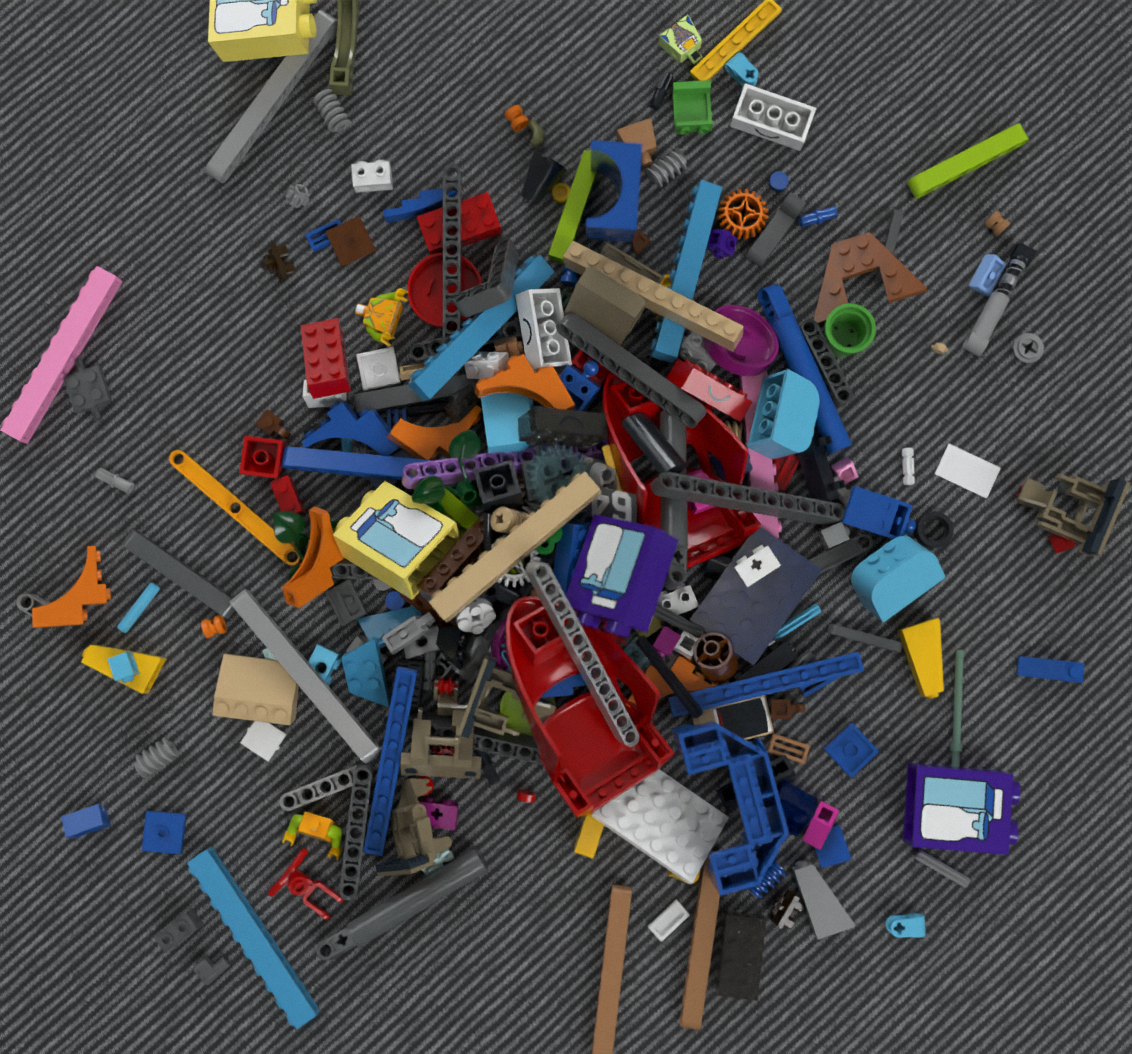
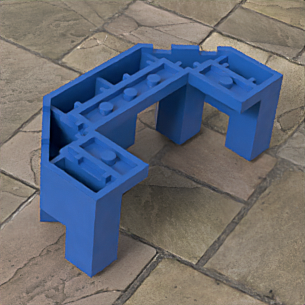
M714 721L695 726L687 724L672 728L676 748L683 755L688 775L728 765L745 832L740 833L742 845L709 853L711 862L707 863L712 884L720 896L760 885L768 867L773 863L780 846L789 834L768 753Z

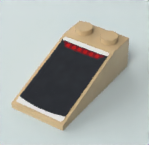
M765 695L703 710V714L696 719L691 715L693 726L714 721L745 740L774 733Z

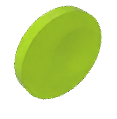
M506 691L500 703V713L509 716L506 725L520 730L522 734L533 736L527 717L526 719L522 718L524 709L521 701L512 698L513 693ZM554 697L542 698L556 706Z

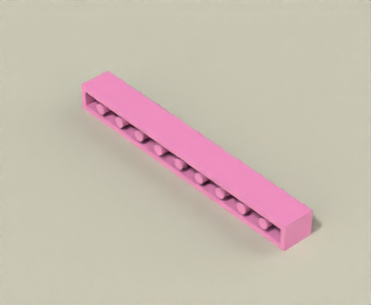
M98 266L90 272L89 280L80 289L79 297L71 305L67 317L62 320L59 331L52 337L49 348L42 354L39 365L32 371L31 378L22 388V394L19 399L13 403L12 411L3 420L0 431L28 444L64 383L63 378L68 376L75 364V360L78 359L123 281L117 276Z
M767 370L756 376L739 375L740 390L748 394L747 399L752 401L751 406L743 417L745 447L748 449L750 454L749 461L753 467V470L748 474V484L752 488L778 492V485L774 483L776 465L772 464V459L747 447L763 377L768 376ZM753 513L761 523V527L779 539V532L782 530L781 521H778L777 517Z

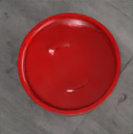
M443 252L429 255L414 267L407 284V291L409 292L407 296L414 313L423 323L432 328L443 330ZM462 256L463 292L482 284V279L477 268ZM451 266L447 272L454 274L457 272V267ZM449 286L447 292L455 293L457 286ZM451 304L447 308V311L451 313L457 310L455 304ZM472 315V316H469V317H463V316H462V324H463L468 318H471V319H472L475 315ZM451 323L447 327V330L457 329L455 323Z

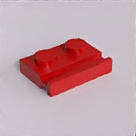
M792 454L772 459V464L776 465L774 483H777L778 490L781 492L785 491L799 464V457Z

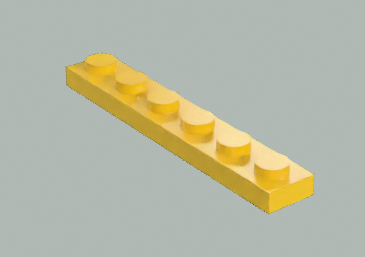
M774 0L763 1L690 71V75L696 81L710 80L733 56L740 52L781 13L782 8Z

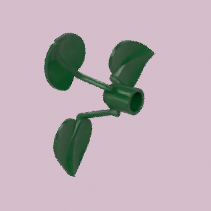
M467 430L461 432L449 444V455L452 458H459L464 480L458 482L456 489H453L446 484L442 485L440 477H425L418 483L413 493L412 501L414 503L431 504L438 502L445 496L444 489H447L455 496L459 495L460 500L466 506H483L477 481H469L463 464V458H473L480 450L481 442L475 431Z
M293 512L273 513L276 539L281 543H290L295 546L294 550L297 551L303 561L304 556L300 549L304 548L308 544V540H310L309 535L302 533L305 529L304 519L299 514ZM335 520L331 522V526L334 533L335 528L340 520ZM296 565L292 568L289 574V580L296 573L300 565Z

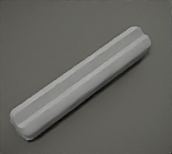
M918 850L915 855V859L965 888L969 885L970 878L924 851Z

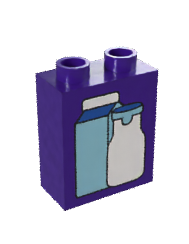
M594 514L566 593V598L571 608L577 612L576 617L580 624L597 629L600 620L607 622L605 631L624 638H628L631 629L647 633L679 540L657 527Z
M907 763L903 841L912 847L1009 855V845H1015L1018 840V825L1016 821H1011V806L1019 803V782L1013 781V774L1001 770Z

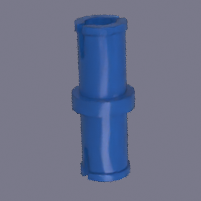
M835 206L823 210L816 209L812 213L802 216L800 215L798 216L799 226L803 228L815 223L819 225L822 224V221L837 218V209Z

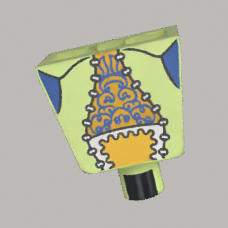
M688 15L659 35L658 44L679 63L689 58L693 64H696L702 59L698 52L701 48L702 39Z

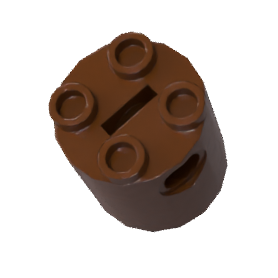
M710 632L702 635L696 641L693 648V656L705 678L719 684L730 679L738 670V659L730 640L725 635Z

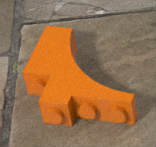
M524 354L510 357L506 362L505 370L496 372L489 379L483 378L475 385V394L478 398L496 393L523 395L543 405L556 420L573 412L575 403L554 367H541L535 373Z
M475 405L464 418L442 427L417 426L400 418L387 438L416 459L434 460L438 452L449 459L452 458L448 451L450 442L459 433L469 430L472 424L476 425L482 417L479 415L482 408Z
M315 506L309 509L311 532L305 557L293 577L281 587L286 603L296 608H301L334 585L332 572L329 568L344 559L333 536L334 531L328 511Z
M87 546V559L84 570L76 584L65 595L47 605L32 608L33 628L84 625V621L87 620V609H83V606L107 604V600H111L110 588H106V584H98V581H102L101 569L97 570V562H101L100 550H96V546Z
M677 655L670 667L687 691H697L718 686L716 683L712 682L709 684L704 681L705 677L699 672L692 673L695 665L692 664L693 659L690 660L685 656ZM649 664L644 673L659 690V699L674 693L655 667ZM631 693L628 701L637 706L633 693Z

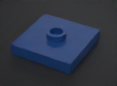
M852 722L823 748L850 778L879 753L876 747Z
M146 811L142 851L182 854L187 814Z

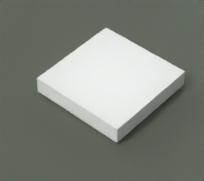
M394 347L356 354L364 392L401 384Z

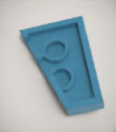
M412 606L362 617L357 620L368 640L377 636L379 648L386 646L382 639L384 635L411 617L418 615L422 617V614Z

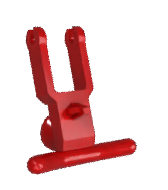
M302 848L291 865L270 888L268 895L271 897L275 896L286 885L292 894L303 897V903L324 919L329 920L331 915L308 899L309 895L316 887H319L340 903L344 899L321 880H313L297 869L308 854V849Z

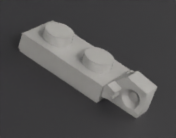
M430 612L422 617L420 615L413 616L384 635L382 639L394 655L429 630L428 627L436 621Z

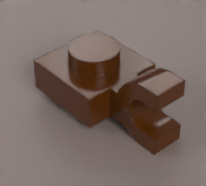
M267 409L256 423L258 427L271 436L277 432L287 440L291 434L280 426L283 420Z
M790 699L770 700L772 720L792 719L791 713L805 712V704H791Z

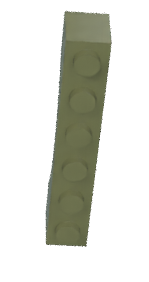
M337 0V38L330 69L329 86L333 89V94L352 95L360 0Z

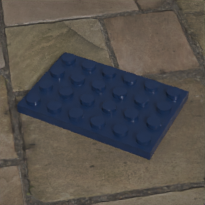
M760 527L744 542L690 618V621L703 627L707 633L717 632L725 635L730 640L735 653L754 666L822 569ZM760 545H763L764 548L769 546L781 566L747 587L734 568L737 566L736 561L745 555L747 558L754 555L752 551ZM752 560L753 565L751 568L760 570L761 560Z

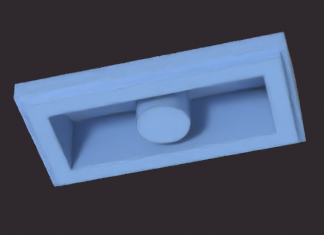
M986 254L970 281L969 287L989 297L1006 264L997 255Z

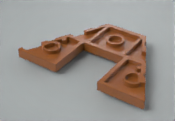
M870 232L832 244L814 320L818 325L826 323L829 314L836 307L848 304L842 280L880 269L889 303L927 292V287Z

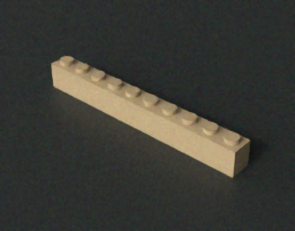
M572 241L563 255L566 268L582 275L588 266L594 267L643 297L646 301L643 307L732 352L743 336L744 326L575 241Z
M586 472L576 474L571 479L572 483L567 487L562 486L558 489L554 498L545 500L536 513L531 512L525 517L523 524L514 526L505 539L500 538L494 543L492 550L483 552L474 565L469 564L462 571V575L458 578H452L443 591L438 590L431 596L432 600L429 603L445 622L448 623L601 494V489Z

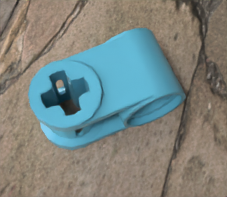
M738 52L724 65V68L742 88H744L745 83L755 87L758 70L741 52Z
M913 913L890 916L885 921L887 931L895 937L926 936L925 917L923 914Z

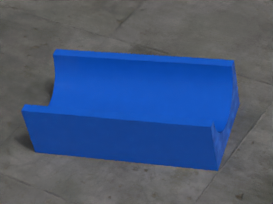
M591 140V171H597L612 181L618 192L619 200L606 214L596 218H587V240L632 242L637 230L642 143Z

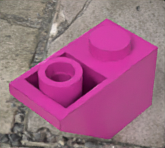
M821 801L809 824L803 841L821 850L838 817L839 810Z

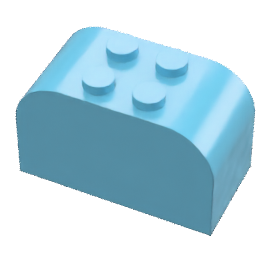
M789 369L763 377L747 447L770 459H777L805 451L811 444L818 416L820 399L815 385Z
M496 393L481 397L489 453L516 452V455H518L519 451L534 447L533 435H537L531 398L514 393Z
M899 536L859 563L853 571L851 583L862 605L880 621L885 622L946 578L937 557L909 536Z

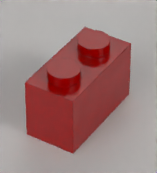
M286 475L270 482L281 512L287 511L299 515L306 513L292 477Z

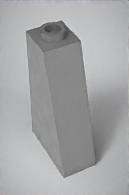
M806 860L796 862L795 866L791 867L802 901L805 904L804 907L814 936L819 940L854 928V922L814 865Z

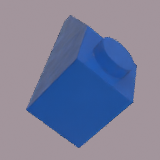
M1018 656L1016 675L1083 683L1085 663Z

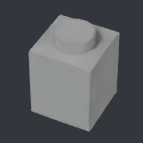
M841 522L817 532L825 550L849 540L850 535L848 527Z

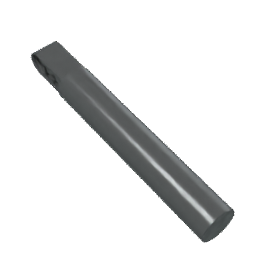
M663 410L660 413V431L687 464L686 425ZM687 467L680 474L687 475ZM660 496V530L679 540L664 582L665 588L675 590L687 579V501Z
M475 847L350 921L345 929L317 946V956L322 960H333L356 946L360 948L485 874L489 870L481 853ZM344 937H348L346 944H339L345 940ZM329 945L331 953L329 956H326L325 948Z

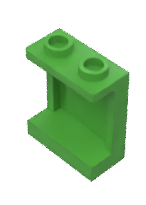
M711 80L673 82L674 133L686 135L690 132L705 134L712 131Z

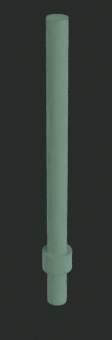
M956 650L953 739L952 743H950V751H952L951 767H960V752H962V744L960 742L964 650Z

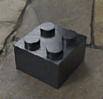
M512 460L474 470L485 513H493L500 507L513 508L524 505Z

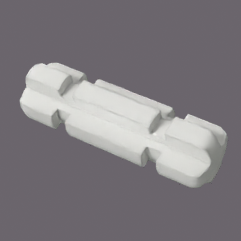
M913 448L902 449V457H904L902 459L903 475H905L903 477L904 485H913L915 483L913 476Z

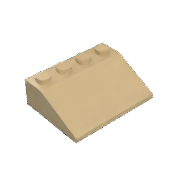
M223 654L214 696L212 716L291 725L296 719L299 685L278 660Z

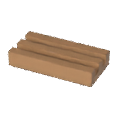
M772 733L767 752L779 756L786 755L790 760L805 764L810 745ZM777 738L795 744L797 746L805 748V750L803 752L798 749L775 742V740ZM773 746L803 755L802 759L773 749Z

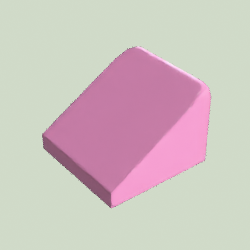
M844 458L831 466L835 476L839 477L840 480H844L845 485L859 477L853 462L848 458Z

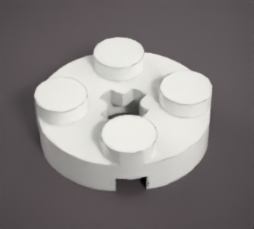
M482 598L476 599L477 602L470 603L455 616L459 629L465 632H473V634H480L496 618L490 601Z

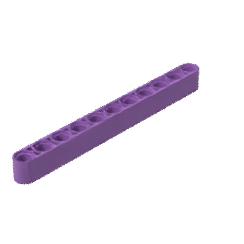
M604 438L544 445L542 447L544 456L550 458L560 456L563 468L576 466L582 455L605 460L602 447L609 445V442ZM529 447L524 451H519L518 455H516V452L478 454L470 459L463 458V464L469 481L476 480L474 470L487 467L486 464L494 465L512 460L516 474L522 473L521 462L524 461L523 459L533 460L536 458L534 447ZM459 458L408 464L404 467L402 474V484L408 489H415L418 483L428 476L440 477L442 485L464 480Z

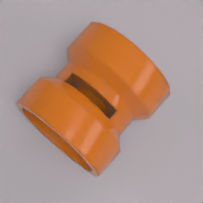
M520 105L512 106L504 114L507 121L511 122L514 132L524 129L529 123V119L523 115V109Z
M221 615L214 616L211 620L205 619L201 621V627L207 639L214 637L217 633L223 634L227 632L225 620Z

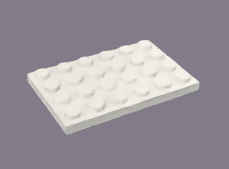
M660 769L591 815L688 884L693 883L729 818Z

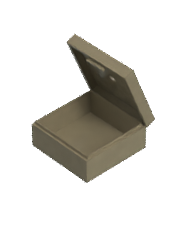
M608 242L600 255L658 284L664 278L659 273ZM588 266L575 286L564 311V316L569 312L577 314L621 346L645 309L643 306L646 301L643 297L592 266Z

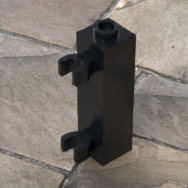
M819 432L814 433L810 446L805 451L797 454L811 499L832 502V500L839 498L837 490L845 488L846 485L844 480L834 482L824 446L831 444L832 440L830 435L820 437Z
M772 639L768 645L771 651L744 672L740 673L737 670L731 682L780 671L797 658L795 647L790 642L787 644L786 641H782L777 645L775 640Z

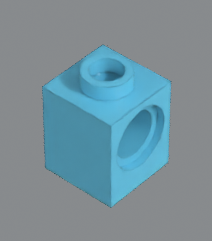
M124 652L108 658L115 681L126 683L134 680V676L140 674L133 652Z

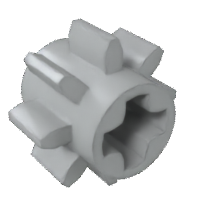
M296 184L295 187L290 185L285 196L288 198V203L296 208L300 207L301 204L306 206L310 197L308 189L302 184Z

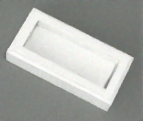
M676 899L648 925V928L662 942L690 914Z

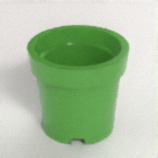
M843 304L836 307L829 314L823 335L835 357H847L866 349L872 343L876 333V324L873 316L866 308L858 304Z

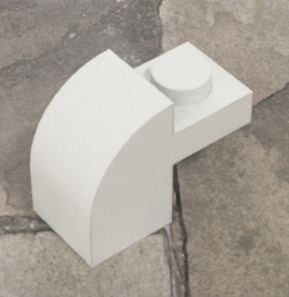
M683 631L673 650L691 660L694 645L699 638Z

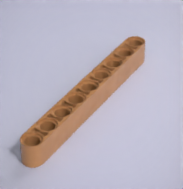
M709 854L701 870L680 1014V1027L700 1030L702 1024L720 899L718 891L711 882L707 863L711 862Z
M612 884L592 1054H613L632 887Z

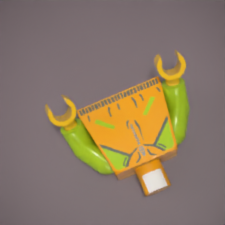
M399 288L396 292L371 298L368 306L357 305L355 314L364 317L363 324L366 327V332L374 341L384 343L388 347L391 346L388 341L389 339H395L394 334L403 310L400 300L407 302V299L403 296L405 293H409L408 291Z
M304 812L303 815L296 814L291 818L282 840L283 844L285 840L291 842L290 846H293L296 833L331 843L332 847L328 857L331 858L333 854L336 856V860L339 859L343 851L340 847L342 830L338 827L339 824L331 819L309 812Z

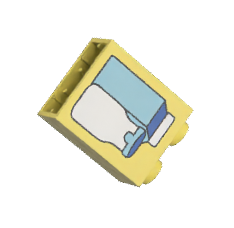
M210 0L208 43L223 62L309 54V38L316 37V23L314 16L310 13V4L316 3L317 0Z
M386 481L375 491L367 492L361 501V506L350 517L341 519L333 534L344 558L411 600L419 593L417 588L419 582L461 538L455 521L426 504L414 503L412 496Z

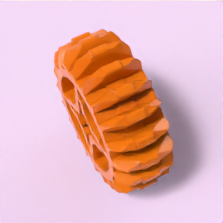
M748 188L745 189L744 193H742L741 189H738L737 194L731 191L730 196L725 195L724 201L720 202L721 207L717 211L720 214L717 219L722 221L719 226H726L724 230L730 231L733 236L736 234L738 240H740L741 235H743L745 240L748 239L749 235L754 238L756 233L760 234L761 228L766 226L764 221L768 220L766 215L768 208H763L766 205V201L760 202L762 197L761 195L755 197V191L752 194H748ZM737 202H742L739 207L729 208ZM748 204L752 205L755 210L750 209ZM744 208V211H743V212H744V216H745V217H744L743 220H742L741 212H742V209ZM730 218L735 219L737 221V225L734 224L730 220ZM756 221L753 225L744 227L745 222Z

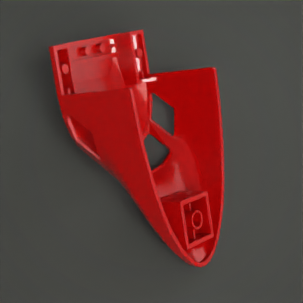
M611 372L606 378L603 387V419L622 492L636 495L637 523L660 529V496L655 495L651 490V483L658 476L643 483L640 481L630 464L633 460L644 455V453L621 425V422L634 413L644 412L660 430V413L663 409ZM681 389L682 391H684L685 393H687L689 396H691L692 398H694L696 401H698V400H697L695 397H693L691 394H689V393L686 392L685 390ZM703 405L706 409V415L694 428L686 426V444L694 446L701 468H687V474L702 469L708 475L709 480L725 482L713 474L707 453L709 451L722 462L727 483L742 486L749 453L748 449L716 415ZM687 504V568L742 546L747 538L761 527V523L752 512L718 506L693 515Z
M525 596L512 604L507 616L505 632L510 670L533 738L538 746L543 766L554 787L575 817L578 818L595 812L654 774L675 753L652 723L660 697L659 690L635 662L599 628L593 629L581 625L639 733L638 743L629 747L616 740L591 692L582 694L555 710L542 724L534 709L541 696L557 683L580 672L538 596ZM557 602L555 603V609H556V608L558 607V605H559V603H557ZM566 618L565 621H564V626H565V625L567 624V622H568V619H567V618ZM616 677L632 690L637 706L622 695Z

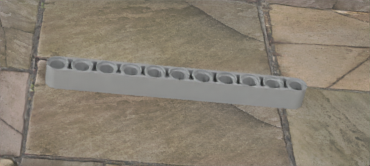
M320 10L315 15L316 37L309 38V54L291 55L283 59L207 164L205 172L220 183L227 181L337 29V19L323 10Z
M536 560L530 561L526 566V574L617 741L629 747L636 745L639 741V733L551 568L546 563ZM540 566V573L536 575V570ZM549 584V585H550V588H549V590L546 592V591H545V588H546V586ZM558 601L559 605L555 609V603ZM567 618V619H568V622H567V624L564 626V621H565V619Z
M244 589L229 601L357 756L367 764L382 751L379 745L247 589Z

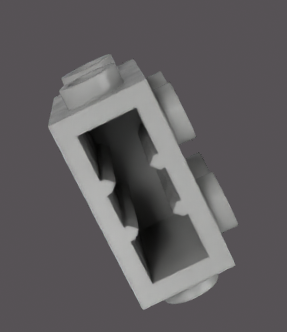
M689 330L686 334L688 337L683 336L678 356L710 372L717 363L708 354L702 336Z

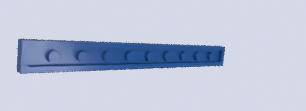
M854 652L689 693L701 709L706 710L862 672L864 668L860 653ZM677 696L668 697L673 717L690 713Z
M398 666L396 671L364 853L383 856L400 769L401 753H403L418 670Z

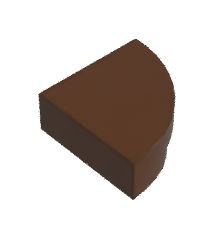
M638 228L632 240V248L636 255L640 254L651 243Z

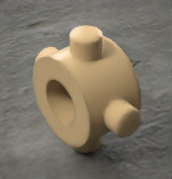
M935 343L931 347L938 354H944V352L948 351L947 346L942 343Z

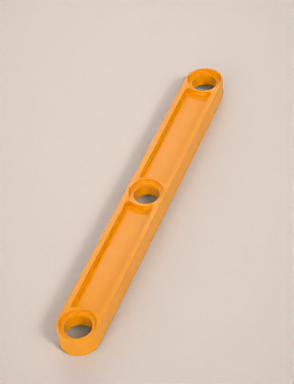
M175 450L170 454L169 461L172 466L281 560L290 566L300 564L302 560L299 555L297 561L293 563L288 560L289 553H297L292 544L279 542L275 537L274 529L190 456L181 450ZM177 454H182L184 457L181 464L174 462ZM233 503L240 504L241 508L238 513H232L231 506Z

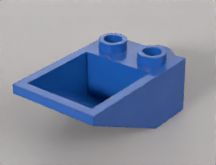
M593 360L587 361L584 364V372L574 365H567L559 376L575 403L573 412L556 420L541 404L535 411V413L559 431L563 432L565 430V435H567L577 421L567 419L560 426L561 420L566 416H574L580 419L603 389L600 384L590 378V376L597 374L599 370L598 364ZM570 375L573 378L571 382L567 381ZM585 386L588 388L587 393L582 391V388Z
M853 486L841 523L887 540L903 536L904 532L912 533L916 528L915 521L909 518L913 505Z

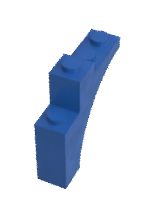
M338 400L329 407L331 411L327 413L331 420L325 419L319 424L321 428L317 431L310 430L304 435L306 439L301 442L307 448L324 439L349 438L369 445L382 456H388L399 448L397 444L387 438L391 430L375 408L371 411L367 408L361 412L359 419L346 400L342 403Z

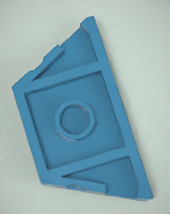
M374 636L368 642L344 654L341 659L349 693L389 707L391 698L377 636Z

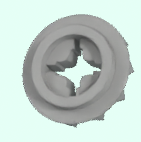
M1032 333L1020 335L1012 347L1014 349V356L1019 361L1026 362L1027 364L1039 360L1044 352L1042 340ZM1031 343L1030 350H1032V352L1029 351L1028 353L1024 354L1025 347H1023V345L1027 346Z

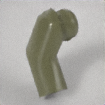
M532 119L527 126L533 132V138L530 140V143L533 147L537 148L544 142V131Z

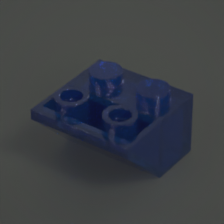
M784 780L777 790L788 832L797 837L814 817L818 798Z

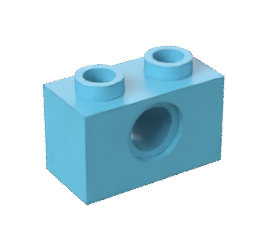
M317 644L308 661L328 686L333 679L331 677L333 670H337L341 663V659H339L341 654L321 644ZM321 662L325 663L327 667L324 673H320L318 670V665Z

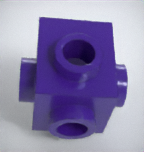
M711 230L706 249L712 252L716 258L732 257L737 238L731 235V232L728 230Z

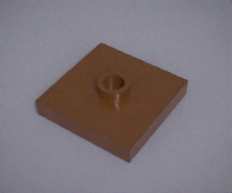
M360 216L325 231L342 267L376 251Z

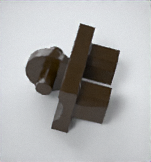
M272 243L269 245V255L263 256L265 262L261 264L263 270H269L270 274L276 272L279 282L285 281L286 276L294 274L295 267L292 261L283 264L282 259L289 256L286 245L276 246V243Z
M787 889L784 896L780 895L777 901L772 898L769 901L774 905L770 911L773 913L770 920L781 929L783 927L791 929L795 919L790 914L793 910L798 913L801 912L805 904L795 893Z

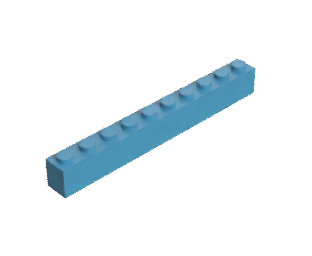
M701 180L698 186H694L691 197H694V199L687 208L689 217L685 219L682 230H685L684 236H680L678 242L680 250L679 253L676 252L673 263L676 265L669 275L670 287L667 286L668 289L690 300H693L722 186ZM662 316L661 321H657L654 332H657L656 339H652L650 345L652 350L651 357L673 364L679 353L685 327Z
M541 255L534 258L530 256L524 261L525 266L522 269L518 268L516 270L512 295L508 301L477 313L472 319L468 318L462 324L463 328L460 331H455L449 337L450 341L447 344L443 343L436 350L438 353L434 357L430 356L423 363L425 366L421 370L417 369L410 376L411 380L407 384L422 401L431 399L518 310L516 294L526 290L539 289L550 278L554 270Z
M212 846L187 862L189 872L199 880L201 890L208 894L212 907L216 910L218 909L222 915V922L229 926L233 939L243 947L245 957L251 959L255 972L264 979L266 989L274 994L276 1004L287 1014L286 1018L289 1024L298 1029L317 1016L320 1011L319 1007Z

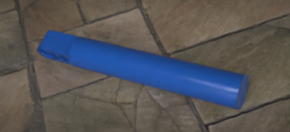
M778 284L760 289L758 291L759 302L777 336L779 347L789 369L811 381L817 388L820 402L815 427L820 437L829 435L831 437L832 443L824 446L827 454H834L853 445L783 289Z

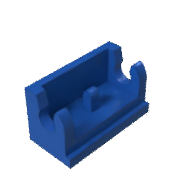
M101 804L61 816L65 838L75 839L111 826L106 808H102Z

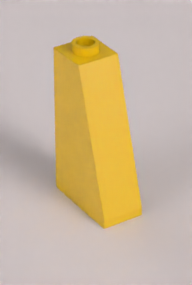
M933 618L897 630L921 697H927V699L938 697V693L944 691L939 618Z
M90 645L84 650L81 663L114 679L108 658L133 651L101 645ZM133 652L140 674L134 676L132 681L126 683L118 682L141 694H147L160 673L166 658Z
M591 813L584 816L574 845V852L594 858L604 825L593 818Z

